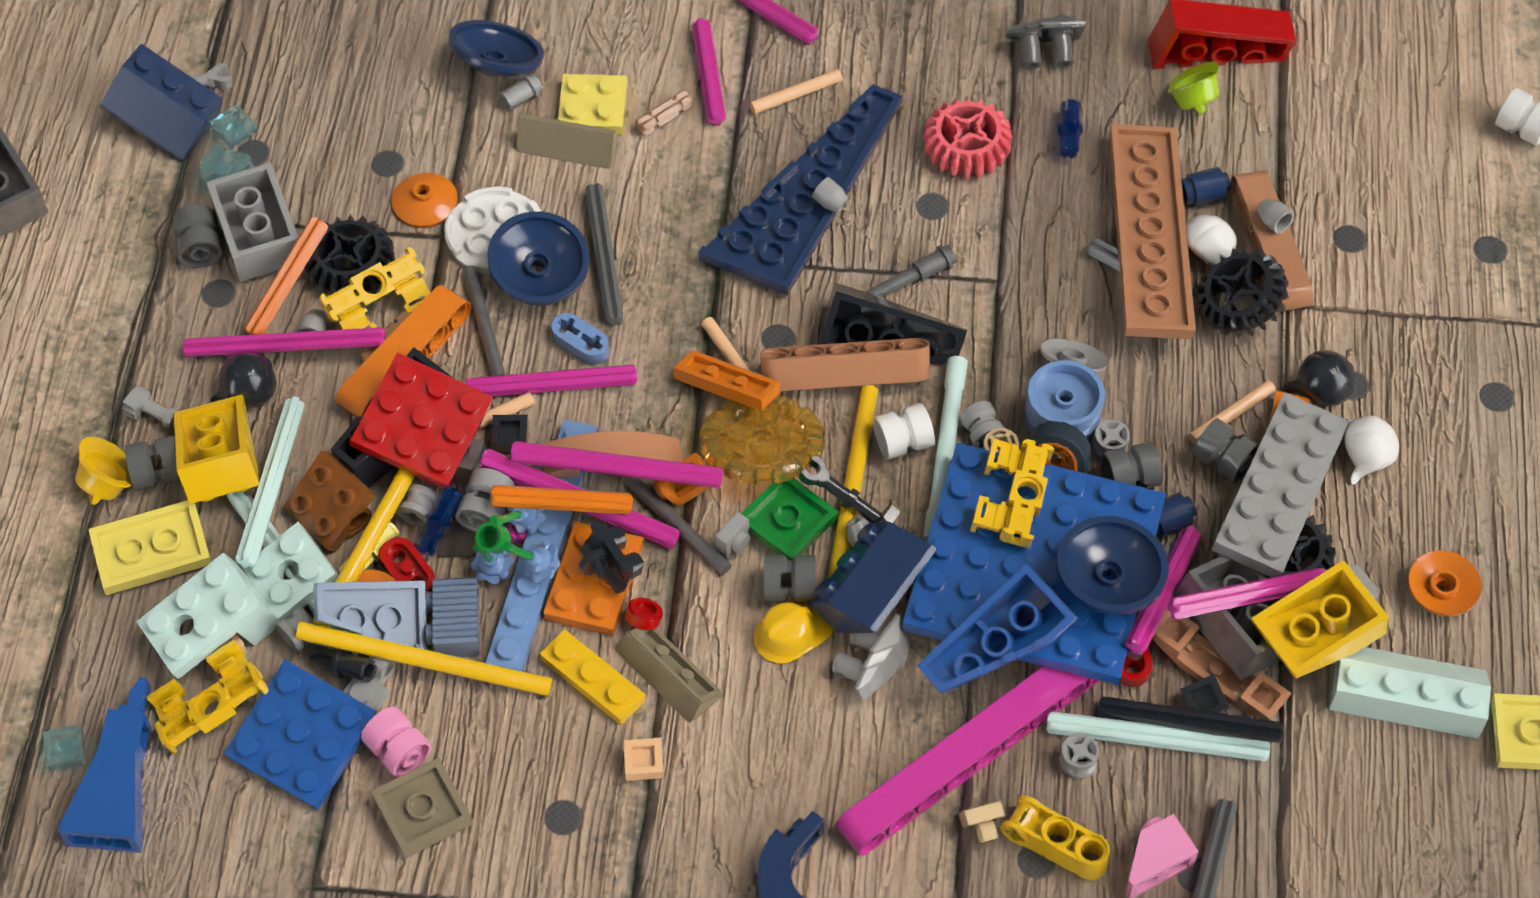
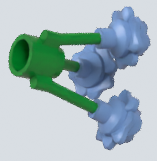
M506 507L510 513L499 517L492 515L489 522L479 526L475 534L476 543L473 545V550L476 551V558L471 563V568L477 571L475 575L477 580H485L492 585H497L500 578L507 580L510 577V568L515 563L514 558L509 556L510 553L523 558L525 564L524 574L526 577L532 578L534 583H540L543 579L553 578L554 573L560 566L558 546L551 545V542L545 539L540 544L530 545L529 550L526 551L510 543L511 535L508 529L502 526V524L509 522L514 524L519 533H524L526 530L529 533H534L537 531L538 526L546 520V515L542 512L544 509Z

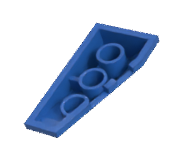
M1026 563L929 653L917 667L943 694L1051 644L1078 618Z

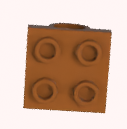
M321 451L283 508L327 550L337 551L346 537H353L359 534L368 525L372 517V512L368 505L375 494L329 451Z

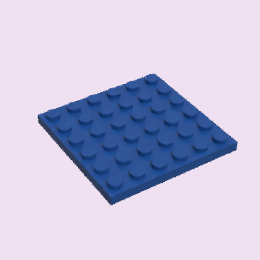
M957 443L927 540L937 550L916 577L903 620L902 630L939 640L946 639L1027 563L1078 619L1051 644L1018 660L1119 685L1128 650L1125 642L1134 626L1137 612L1125 615H1110L1093 611L1077 602L1065 590L1059 579L1056 566L1057 553L1063 537L1072 527L1084 520L1098 516H1117L1132 520L1148 529L1156 537L1166 493L1045 464L1043 477L1048 478L1042 507L1038 517L1033 516L1029 533L1035 537L1031 546L1025 548L1001 541L999 535L1002 530L995 532L977 527L976 532L970 531L979 496L989 497V502L1001 505L1003 501L1007 505L1015 473L1011 475L1005 472L1006 469L999 468L998 470L992 469L989 475L984 474L989 450ZM998 452L995 453V455H996V456H995V460H994L995 463H997V459H998V455H999ZM1026 486L1018 488V493L1022 498L1026 500L1036 498V493L1032 488ZM983 504L982 518L984 517L986 504ZM1014 534V537L1019 538L1020 535ZM1103 576L1107 580H1114L1110 576Z

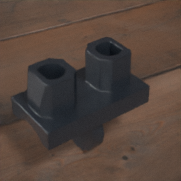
M601 521L594 522L590 526L592 533L581 549L584 558L579 563V568L584 575L596 573L599 579L605 578L615 594L624 592L629 580L641 575L645 563L639 553L623 554L621 550L625 548L627 539L620 526L606 528Z

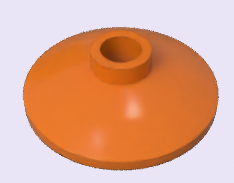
M418 173L407 177L397 185L391 201L394 214L401 222L415 228H430L446 221L447 216L451 214L458 204V195L455 186L444 176L435 173Z
M1431 551L1420 556L1413 563L1408 575L1409 590L1415 601L1425 610L1441 616H1457L1468 612L1476 605L1482 591L1481 577L1475 566L1465 557L1451 551ZM1437 586L1445 587L1448 592L1439 590Z

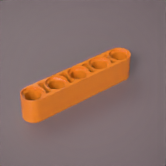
M444 285L437 286L342 384L336 395V403L356 417H362L369 406L368 402L375 395L397 352L407 356L411 349L415 347L430 359L467 319L471 310V303Z

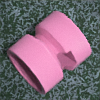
M395 706L388 707L375 715L366 724L361 734L362 742L374 755L381 756V763L396 778L418 768L427 759L432 749L431 743L418 729L412 728L411 721Z

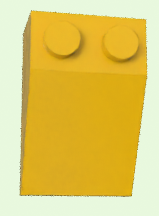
M242 394L174 412L176 466L189 504L199 501H211L221 495L244 492L251 487L259 486L258 465Z
M1344 560L1251 618L1252 623L1295 678L1357 653L1386 634L1389 616Z

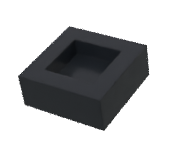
M493 415L491 449L496 452H511L513 442L528 443V415Z
M1215 674L1180 689L1189 709L1221 713L1230 709Z

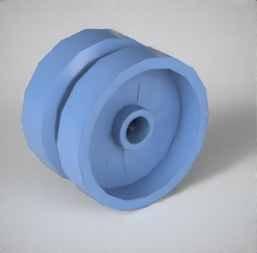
M1069 360L1050 362L1039 368L1030 379L1024 419L1028 432L1030 433L1039 424L1049 421L1066 422L1077 427L1087 437L1088 442H1091L1095 436V430L1100 424L1105 398V389L1100 377L1093 369L1086 365Z

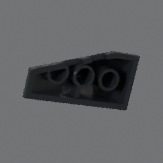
M834 283L817 345L920 338L929 342L930 364L947 363L948 358L960 355L967 329L873 294Z

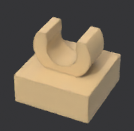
M1001 801L958 813L962 828L975 825L979 843L998 838L993 820L1005 816Z

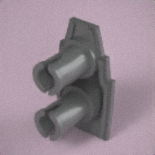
M1060 14L1053 18H1041L1031 23L1012 26L1007 29L1005 38L1020 42L1021 66L1023 69H1036L1042 66L1039 42H1052L1054 67H1069L1074 63L1071 40H1078L1081 37L1086 21Z

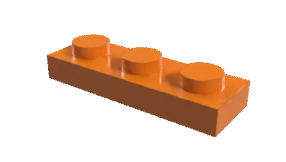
M694 350L690 351L673 368L674 379L760 411H763L780 393V381Z

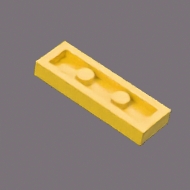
M565 629L540 653V659L543 663L619 725H622L646 701L644 692Z

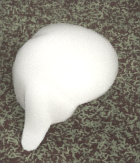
M1198 215L1186 224L1188 247L1207 264L1209 262L1219 263V253L1226 256V258L1231 256L1232 248L1235 249L1237 245V239L1233 229L1224 220L1213 215Z
M1365 416L1355 420L1346 418L1349 424L1345 430V445L1349 457L1356 466L1350 478L1353 485L1361 477L1374 471L1383 470L1397 460L1399 453L1397 435L1388 423L1377 416Z

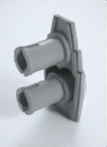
M898 614L893 617L882 633L878 631L876 633H852V646L870 652L866 661L848 656L845 653H839L833 661L832 672H834V675L857 682L855 690L862 702L874 691L877 692L907 660L911 641L907 632L902 630L903 622Z

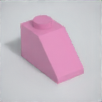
M1174 814L1164 819H1161V817L1153 818L1142 826L1125 891L1127 898H1135L1194 866L1199 851Z

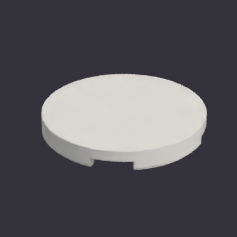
M486 187L473 191L464 196V200L447 216L444 229L447 247L452 257L463 267L473 265L476 267L477 273L491 275L487 256L489 243L495 231L501 224L513 216L525 212L541 211L534 200L513 192V189L508 187Z

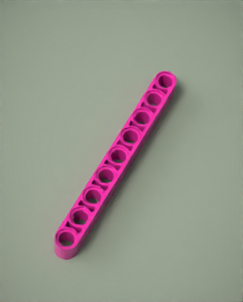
M1043 666L847 810L838 819L835 827L860 856L868 854L1046 722L1049 712L1061 711L1101 680Z

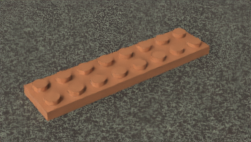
M1111 124L1109 138L1124 335L1194 339L1196 327L1176 127Z

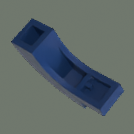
M813 810L804 820L799 818L793 823L787 833L788 837L777 829L770 835L759 860V898H804L795 888L791 877L797 864L824 835V819Z

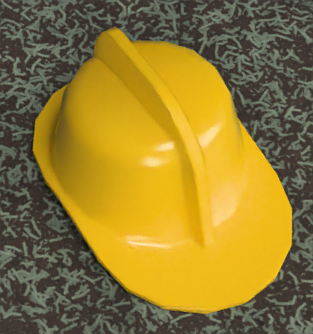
M86 437L80 441L79 465L75 476L76 484L84 492L88 493L90 504L96 505L101 499L113 500L124 488L132 486L126 454L115 444L98 437Z
M792 599L786 603H779L771 607L756 626L754 645L758 653L767 661L777 664L790 663L824 643L832 635L834 628L810 606L811 602H795Z

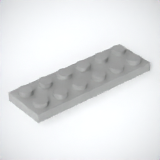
M1284 392L1211 550L1269 577L1281 576L1349 421Z

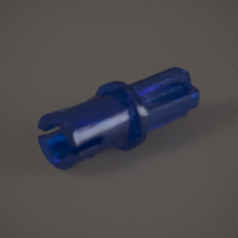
M1067 99V110L1065 101L1060 105L1061 120L1057 126V132L1060 135V154L1063 157L1073 159L1079 152L1080 136L1083 133V125L1080 122L1081 104L1075 99Z
M445 486L432 512L426 513L425 518L427 521L417 541L414 543L418 551L423 554L428 552V556L435 555V551L445 531L452 528L450 521L463 498V493L453 486Z

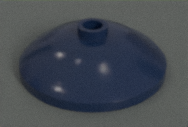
M470 20L454 25L449 32L448 42L454 53L473 69L488 76L510 77L527 74L537 69L543 62L544 49L542 45L526 32L506 24L484 20Z
M531 211L513 216L500 225L490 240L487 261L492 279L506 295L525 304L550 305L565 300L580 288L588 272L590 256L585 238L570 221L553 213ZM536 265L541 266L543 270L537 272L532 267Z
M1098 516L1076 524L1063 537L1057 553V572L1065 590L1077 602L1099 613L1125 615L1143 610L1160 596L1168 578V559L1159 540L1142 525L1122 517ZM1103 576H1110L1114 580H1107Z

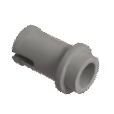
M535 74L523 75V80L500 92V97L511 111L533 96L535 98L539 97V92L543 90V86Z

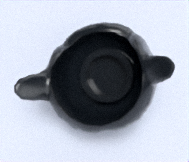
M1319 350L1304 359L1299 368L1297 379L1284 384L1282 390L1286 393L1303 394L1310 398V401L1321 406H1336L1345 402L1353 392L1354 366L1339 353L1332 350Z
M241 352L233 355L221 367L218 382L220 391L211 398V402L242 394L245 407L253 408L265 404L273 396L277 386L272 362L263 353Z

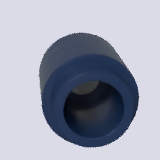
M1219 167L1190 173L1181 179L1183 203L1185 205L1192 204L1193 206H1198L1225 199L1227 191L1231 189L1227 172H1222Z
M1178 492L1165 498L1156 537L1164 538L1194 524L1193 517L1197 515V512L1189 496L1184 497Z

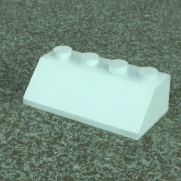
M1364 647L1357 653L1335 662L1329 710L1478 739L1488 720L1491 685L1486 670Z

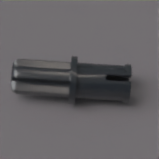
M314 646L311 649L310 663L331 670L339 678L349 676L367 683L376 675L377 665L374 664L375 660L356 656L351 651L342 649L336 651L320 646Z

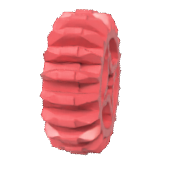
M969 96L965 102H960L956 98L952 105L943 102L940 110L934 109L931 118H928L925 124L923 141L925 142L926 155L931 156L932 165L940 164L942 173L951 170L953 178L958 173L964 174L966 179L971 174H976L981 178L984 171L992 174L995 166L1002 167L1005 158L1010 153L1012 134L1009 120H1004L1003 111L995 112L994 103L984 106L982 98L977 103L971 102ZM943 135L949 139L951 144L944 139Z

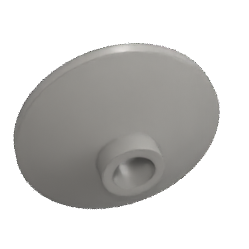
M1049 339L1041 344L1040 352L1050 362L1060 360L1080 362L1093 369L1095 373L1105 370L1108 366V358L1104 353L1082 342L1069 339Z

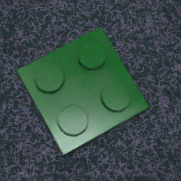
M786 471L741 513L749 519V533L777 555H785L788 560H792L795 555H802L838 519V511Z

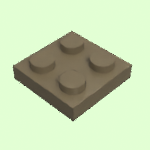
M439 757L371 791L372 797L404 858L473 824L469 811Z

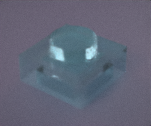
M237 104L210 121L212 130L231 149L258 132L256 123Z
M81 725L43 732L45 765L48 771L87 764L84 731Z

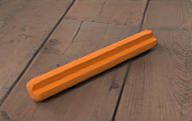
M316 217L309 219L245 325L244 330L248 334H265L327 231L328 225Z
M494 485L490 492L491 505L497 507L630 514L633 507V498L630 493Z

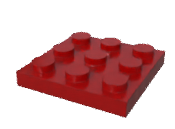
M397 352L350 440V446L448 490L492 404L493 396Z

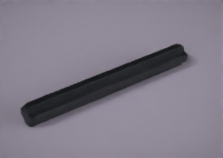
M1106 696L1101 697L1098 703V715L1105 718L1275 743L1282 742L1284 736V724L1277 721Z

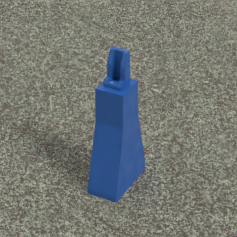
M140 677L130 690L127 705L120 704L117 710L108 709L98 750L59 825L58 832L66 846L142 852V766L151 732V725L146 716L148 705L146 696L150 694L151 690L147 678Z

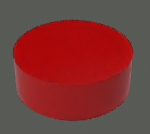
M643 597L630 600L625 612L626 621L633 627L641 630H654L658 628L663 616V610L658 603Z

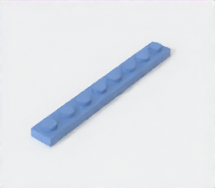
M563 420L558 439L598 432V427ZM581 471L580 477L559 479L581 488L586 471ZM544 509L542 512L546 515L545 522L538 526L536 532H527L522 549L527 551L530 545L540 544L546 539L551 542V545L558 546L559 558L574 511ZM519 557L486 663L524 672L553 578L543 579L540 583H534L532 578L525 576V564L523 558Z

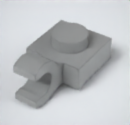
M374 657V664L377 665L375 677L367 683L352 678L343 692L378 712L389 696L388 689L383 685L392 675L394 667L389 665L391 663L390 660Z

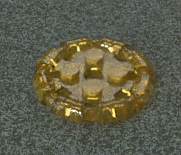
M777 395L763 411L733 400L724 403L721 411L714 410L704 421L700 430L699 437L701 442L699 446L706 462L710 466L721 467L725 477L737 482L757 485L758 481H771V484H777L797 478L803 469L812 468L808 463L813 456H822L826 440L824 438L825 429L823 424L810 408H801L798 401ZM791 418L795 420L792 423L789 422ZM757 465H770L771 467L762 468L757 467Z

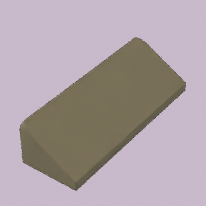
M520 113L518 119L517 151L610 169L617 152L615 131L611 129Z
M635 628L625 633L618 647L619 655L688 722L697 719L722 698L724 693L657 629L641 630Z

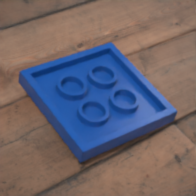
M285 659L268 684L267 694L262 693L223 754L319 810L362 743L361 734L364 727L378 712Z

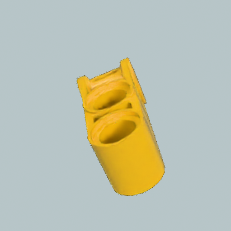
M1019 796L1016 801L1017 808L1009 821H1003L1000 826V830L1005 837L1073 872L1082 879L1088 881L1097 880L1106 873L1110 850L1105 838L1045 807L1030 796ZM1061 835L1066 841L1056 843L1051 841L1049 837ZM1086 853H1094L1098 855L1100 859L1096 861L1086 860L1082 855Z

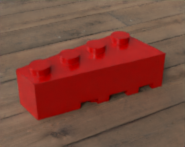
M1169 0L1148 38L1153 69H1165V64L1179 63L1180 68L1193 67L1194 62L1203 61L1217 62L1221 66L1237 59H1241L1242 64L1284 62L1296 43L1290 11L1191 0Z

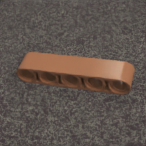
M1260 170L1232 175L1230 180L1231 194L1252 251L1255 252L1259 248L1266 255L1274 256L1277 263L1281 264L1285 270V276L1289 281V287L1286 288L1289 292V299L1282 301L1285 305V311L1312 306V285L1290 228L1288 227L1282 233H1275L1263 223L1257 211L1259 204L1264 199L1279 201L1268 172ZM1262 275L1264 283L1266 285V277Z
M908 338L769 348L760 353L761 375L780 381V391L919 382L930 377L929 342L925 339Z

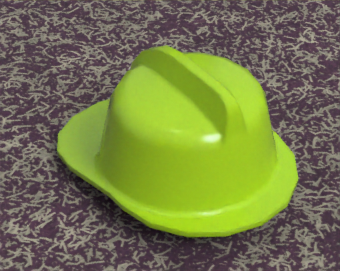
M1207 62L1199 64L1173 78L1167 92L1173 95L1182 110L1196 109L1199 114H1203L1207 109V104L1217 99L1219 96L1217 80L1218 63Z

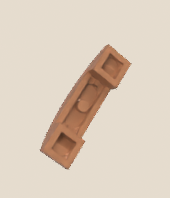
M593 432L564 437L541 444L675 462L683 460L679 439L650 432ZM543 466V472L557 478L580 477L581 473L580 470Z
M1167 609L1152 637L1156 644L1196 681L1215 674L1227 702L1259 719L1271 720L1291 693L1262 671L1257 676L1252 674L1240 680L1211 643L1197 633L1200 628L1199 625L1188 617L1174 619Z

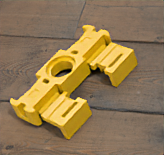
M408 247L404 250L406 255L385 266L378 263L350 278L348 280L350 285L328 297L323 293L319 297V302L329 320L335 323L339 320L337 317L339 316L341 320L339 325L342 330L360 329L368 326L370 328H377L374 322L369 323L365 316V313L368 311L366 308L363 309L361 304L365 307L393 292L395 289L396 296L400 294L405 301L404 311L410 314L423 300L421 299L410 306L409 303L422 296L425 299L431 293L423 278L418 279L415 274L417 272L420 277L424 273L423 265L421 262L418 263L415 258V251ZM366 276H375L380 280L381 289L378 293L369 294L363 289L362 283Z
M993 439L984 474L989 475L992 469L998 470L999 468L1006 469L1005 472H1008V474H1015L1007 505L1003 501L1001 505L989 502V497L979 496L972 520L971 532H976L977 527L995 532L1002 530L999 535L1001 541L1025 548L1031 546L1035 536L1029 533L1033 516L1038 517L1042 507L1048 478L1043 477L1046 459L1051 460L1054 448L1051 445L1043 444L1042 447L1035 446V441L1026 439L1019 450L1020 445ZM996 449L1000 450L997 463L994 462ZM1023 486L1032 488L1036 493V498L1032 500L1022 498L1018 493V488ZM983 504H986L984 517L982 518ZM1014 534H1019L1020 537H1014Z
M234 640L206 657L207 662L214 668V671L222 675L219 682H216L186 702L183 699V696L186 695L184 687L175 679H172L146 696L147 700L155 707L160 722L157 721L155 723L160 741L171 753H177L175 747L189 736L200 730L206 734L237 714L235 708L247 698L260 691L265 695L267 694L268 687L262 680L261 672L251 662H248L243 649ZM219 701L217 708L212 713L204 714L205 709L210 703Z

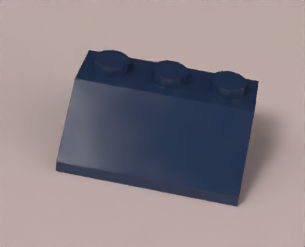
M141 43L121 66L103 98L100 108L183 162L220 117L223 98Z
M891 522L869 523L859 531L857 535L858 541L852 549L845 552L838 559L837 569L831 577L825 579L816 589L817 595L810 603V606L838 633H876L937 549L929 542Z

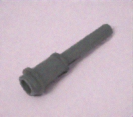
M939 245L936 247L935 252L912 262L911 268L865 292L882 298L917 279L924 281L943 269H952L953 264L957 262L956 256L949 245L944 247Z

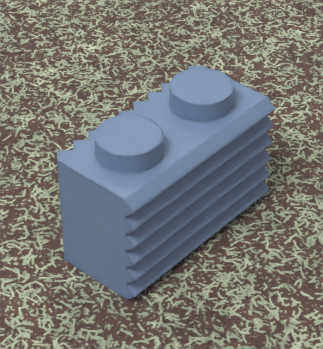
M477 577L433 579V591L426 592L427 613H432L433 624H426L427 646H433L434 652L459 656L461 658L464 656L471 657L472 655L479 656L480 610Z

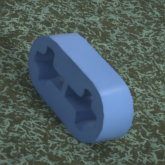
M572 313L559 314L552 321V337L558 346L590 365L601 364L608 358L609 341L607 336L588 322ZM571 327H573L574 334L570 331H565L564 333H561L562 328L568 330ZM587 344L590 345L591 347H595L597 344H599V345H600V349L598 350V349H596V348H592V349L589 351V350H588V347H587Z

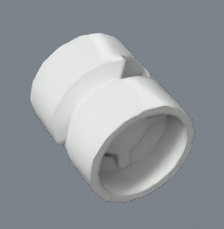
M1516 87L1502 106L1495 125L1510 133L1518 130L1520 138L1538 146L1540 144V101L1534 103L1532 95Z
M922 403L901 409L899 416L891 411L873 418V428L877 444L886 460L905 455L908 447L919 451L935 445L933 426L929 414Z

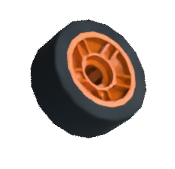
M1049 421L1039 424L1030 432L1027 439L1035 441V446L1042 447L1043 444H1047L1054 448L1051 460L1046 459L1045 464L1086 474L1091 460V446L1087 437L1077 427L1066 422Z

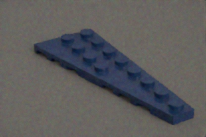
M872 84L849 106V111L838 122L835 123L833 121L827 127V132L816 143L812 141L806 147V152L796 162L792 160L762 189V194L749 206L745 205L739 211V216L727 227L723 226L718 231V236L709 245L701 247L699 250V260L788 296L837 212L825 209L812 198L814 190L825 178L830 177L842 187L846 196L848 195L902 104V95Z

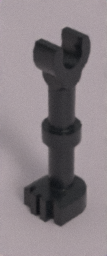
M813 456L808 463L816 470L817 474H811L803 469L798 476L800 481L806 485L823 487L842 501L841 506L847 510L849 508L853 509L870 523H894L901 513L900 510L890 504L882 513L859 497L860 492L856 489L850 490L833 478L826 469L825 462L818 456Z

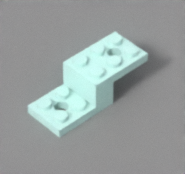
M297 522L260 551L257 564L254 567L242 568V566H239L223 552L136 622L172 675L179 679L236 633L255 646L276 629V623L280 620H288L292 616L293 610L297 607L303 608L314 599V583H333L339 574L304 526ZM292 564H297L298 572L296 576L290 580H284L283 574L285 569ZM188 619H193V629L186 635H180L181 624Z

